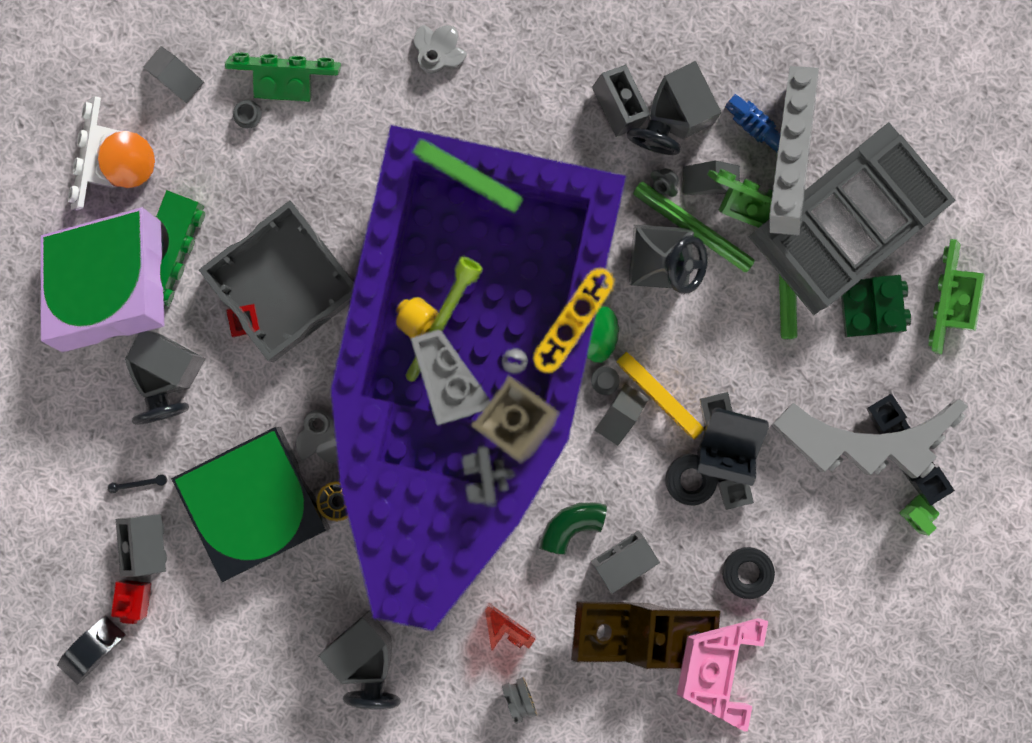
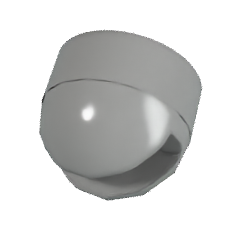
M511 349L503 356V367L509 373H520L526 367L527 358L521 350ZM507 358L523 360L522 365L509 363Z

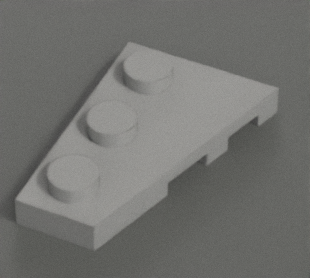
M441 330L411 338L437 425L477 414L486 409L491 400Z

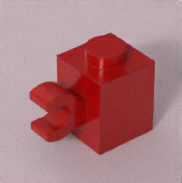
M125 579L117 581L115 583L111 617L120 618V623L137 624L138 620L146 618L151 583Z

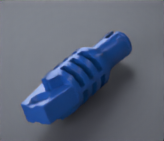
M737 94L733 95L725 105V108L734 116L733 120L744 128L751 137H754L757 142L762 143L764 141L778 154L781 133L775 129V122L770 120L751 101L746 102Z

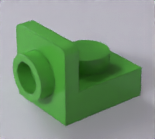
M920 494L899 512L919 534L930 536L937 529L932 522L939 516V512L933 506H929Z

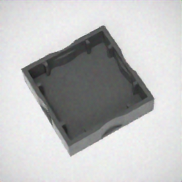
M290 200L260 222L247 237L230 245L199 269V272L222 302L229 306L237 315L243 329L267 361L273 363L350 305L355 285L348 273ZM255 304L260 330H254L250 311L244 312L240 308L241 306Z

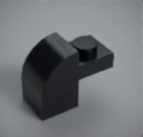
M105 615L67 649L57 663V666L78 685L100 664L103 657L124 639L126 634Z

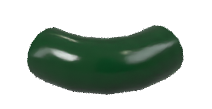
M579 502L561 509L548 521L540 538L538 548L547 552L565 555L568 544L575 534L582 531L601 533L605 522L607 505Z

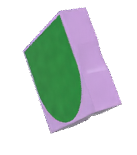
M141 207L41 235L42 342L60 352L97 344L111 337L129 336L164 327L163 287L160 279L162 260L160 220Z

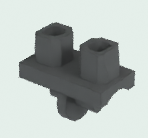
M488 447L478 448L479 453L463 457L465 475L482 473L483 484L467 486L468 501L472 504L486 503L487 507L496 506L493 481H497L499 491L508 490L506 479L515 477L514 470H505L504 460L500 459L494 461L496 471L491 472Z

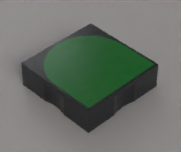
M274 427L171 478L221 583L331 529L326 518L318 510L317 500L313 492L303 480L298 461L281 427Z

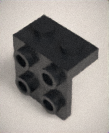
M715 408L711 413L697 450V472L710 477H718L738 484L742 483L753 486L756 480V458L769 429L768 421Z

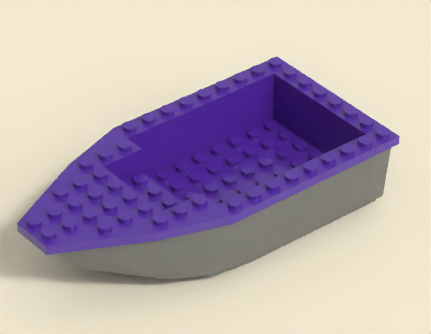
M390 125L331 387L340 484L373 618L434 631L520 524L567 445L596 313L555 371H540L535 365L534 355L588 274L595 269L606 270L625 184V175ZM422 139L516 193L523 199L516 212L505 209L415 156L412 152L418 141ZM463 257L478 263L482 271L476 281H472L470 285L466 286L442 331L443 335L491 401L505 384L507 377L510 376L558 412L554 427L536 451L523 462H519L472 426V423L476 422L483 412L437 425L422 373L420 372L417 379L413 382L406 379V373L416 353L411 338L396 325V309L403 300L420 297L439 313L456 281L455 268L460 258ZM602 275L599 278L593 277L591 279L595 284L590 292L586 288L582 291V293L591 296L596 303L600 299L595 297V294L602 288L604 280ZM578 300L574 303L573 309L578 316L585 317L591 312V305L586 300ZM561 325L557 328L556 335L560 341L568 342L573 339L574 331L569 325ZM551 338L547 342V344L553 345L547 354L541 352L539 355L543 359L541 364L544 367L548 364L555 365L556 361L553 359V356L558 349L562 354L566 350V348L556 345ZM511 349L521 350L527 358L525 369L517 374L506 371L502 363L504 354ZM507 358L509 363L522 365L523 360ZM488 447L491 472L496 471L494 461L500 459L504 460L505 470H514L515 477L506 479L508 490L499 491L497 481H493L496 506L487 507L486 503L472 504L468 501L467 486L483 484L482 473L465 475L463 457L479 453L478 448Z

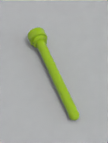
M460 258L455 268L456 281L428 333L437 330L443 331L466 286L470 285L472 281H476L480 275L482 268L478 263L468 258ZM416 356L406 373V379L410 382L415 381L421 372Z

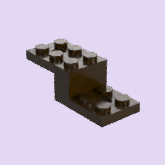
M576 601L571 660L575 662H627L645 669H682L687 637L693 631L696 635L719 629L720 611L715 609L665 608L650 603ZM601 625H604L605 633L603 637L598 639L597 631Z

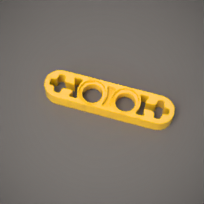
M595 269L588 274L536 350L534 362L540 371L553 372L563 362L612 290L614 279L609 271ZM602 275L606 278L604 283L608 287L606 289L600 288L597 291L595 297L600 298V300L596 303L591 296L582 293V291L586 288L590 292L595 284L591 279L593 277L599 278ZM578 300H586L591 305V312L585 317H580L574 312L573 306ZM561 325H569L574 331L573 339L568 342L560 341L556 335L557 328ZM551 338L556 345L566 348V350L562 354L558 349L553 356V359L556 361L555 365L548 364L544 367L541 364L543 359L539 355L541 352L547 354L553 345L547 344V342Z
M625 352L616 361L618 366L692 439L695 440L705 430L628 352Z

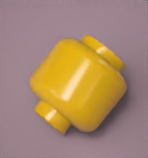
M415 297L411 300L405 299L396 309V325L409 338L424 335L429 332L438 315V311L420 297Z

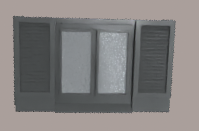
M888 122L805 190L799 235L770 233L769 219L748 237L814 316L819 311L830 306L956 200L905 138Z

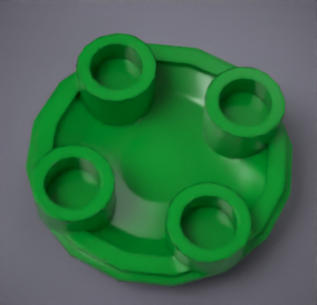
M600 306L596 312L587 358L593 362H603L608 359L614 352L618 342V318L609 307Z

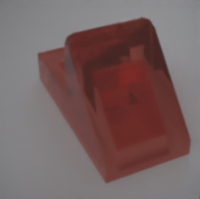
M487 604L485 614L491 650H494L505 632L509 634L507 639L519 648H522L524 645L530 649L536 640V636L492 604Z

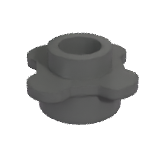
M667 168L660 171H652L650 175L653 179L652 188L660 194H668L670 197H675L678 194L676 186L679 178L677 174Z

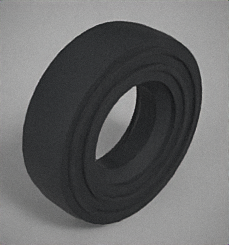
M687 454L680 456L670 464L666 472L667 490L681 504L689 506L700 505L709 500L714 494L717 487V477H710L700 473L702 476L701 486L695 491H687L682 487L680 478L687 469L697 470V455Z
M743 547L733 551L727 557L723 565L722 575L726 587L734 595L743 599H756L763 596L771 588L775 578V570L771 559L764 552L752 547ZM745 562H753L759 568V577L752 584H744L738 578V569Z

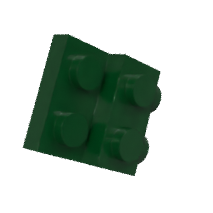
M901 275L861 279L841 296L845 338L907 331L906 326L911 325L910 310L904 308V298L908 296V284L906 281H902Z

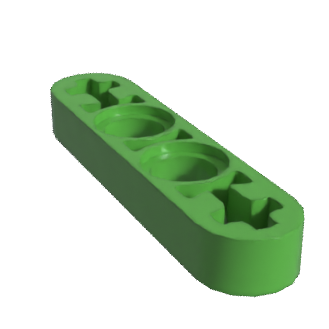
M422 139L418 141L412 152L421 160L511 212L515 213L523 200L516 193Z

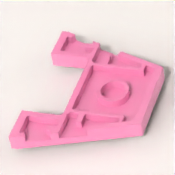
M757 618L687 637L677 695L734 727L748 732L752 706L747 703L730 702L729 699L740 644L764 647L768 621Z

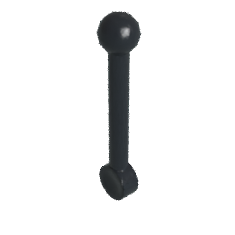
M160 474L153 479L122 484L112 482L108 485L107 489L110 493H116L121 489L157 484L163 486L167 483L168 479L166 475Z

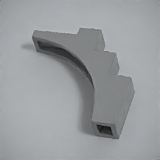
M960 399L953 400L937 415L916 427L900 432L876 435L853 433L832 427L813 418L796 404L792 403L771 426L820 472H825L827 469L832 472L843 461V458L840 457L843 453L865 475H871L873 472L876 475L879 474L888 465L889 462L886 459L889 457L909 477L918 478L921 476L923 478L934 468L935 465L932 462L937 458L929 448L935 449L945 439L946 436L943 433L949 426L955 428L965 418L963 412L968 406Z

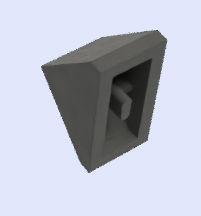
M162 46L143 66L145 70L186 104L205 83L181 60Z
M715 160L683 166V195L726 194L729 187L714 181L707 174L709 170L719 173L720 169L736 175L735 180L740 182V165Z
M625 383L594 431L618 446L638 420L649 398Z

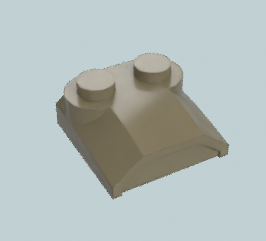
M508 376L505 384L477 421L472 423V426L519 462H523L536 451L554 427L558 412Z

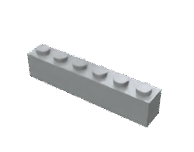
M790 66L770 211V233L800 234L819 68Z

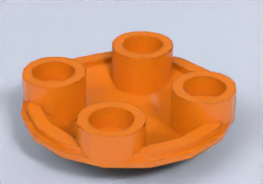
M129 131L115 132L105 138L98 147L97 154L100 170L113 186L124 188L137 187L146 182L153 173L155 165L153 149L147 140L137 133Z

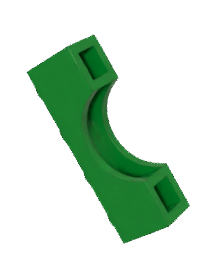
M168 190L165 192L156 215L164 224L169 236L168 250L160 265L164 309L165 306L169 307L173 301L175 292L172 288L175 281L180 280L185 269V265L182 264L186 253H191L195 244L194 232L196 227H201L205 218L204 206Z

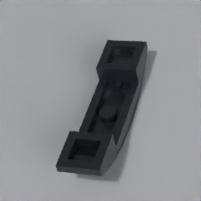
M892 393L866 408L879 434L895 433L911 428L905 420L907 418L906 414ZM934 466L923 478L921 476L911 478L903 471L910 483L929 506L955 491L939 466Z

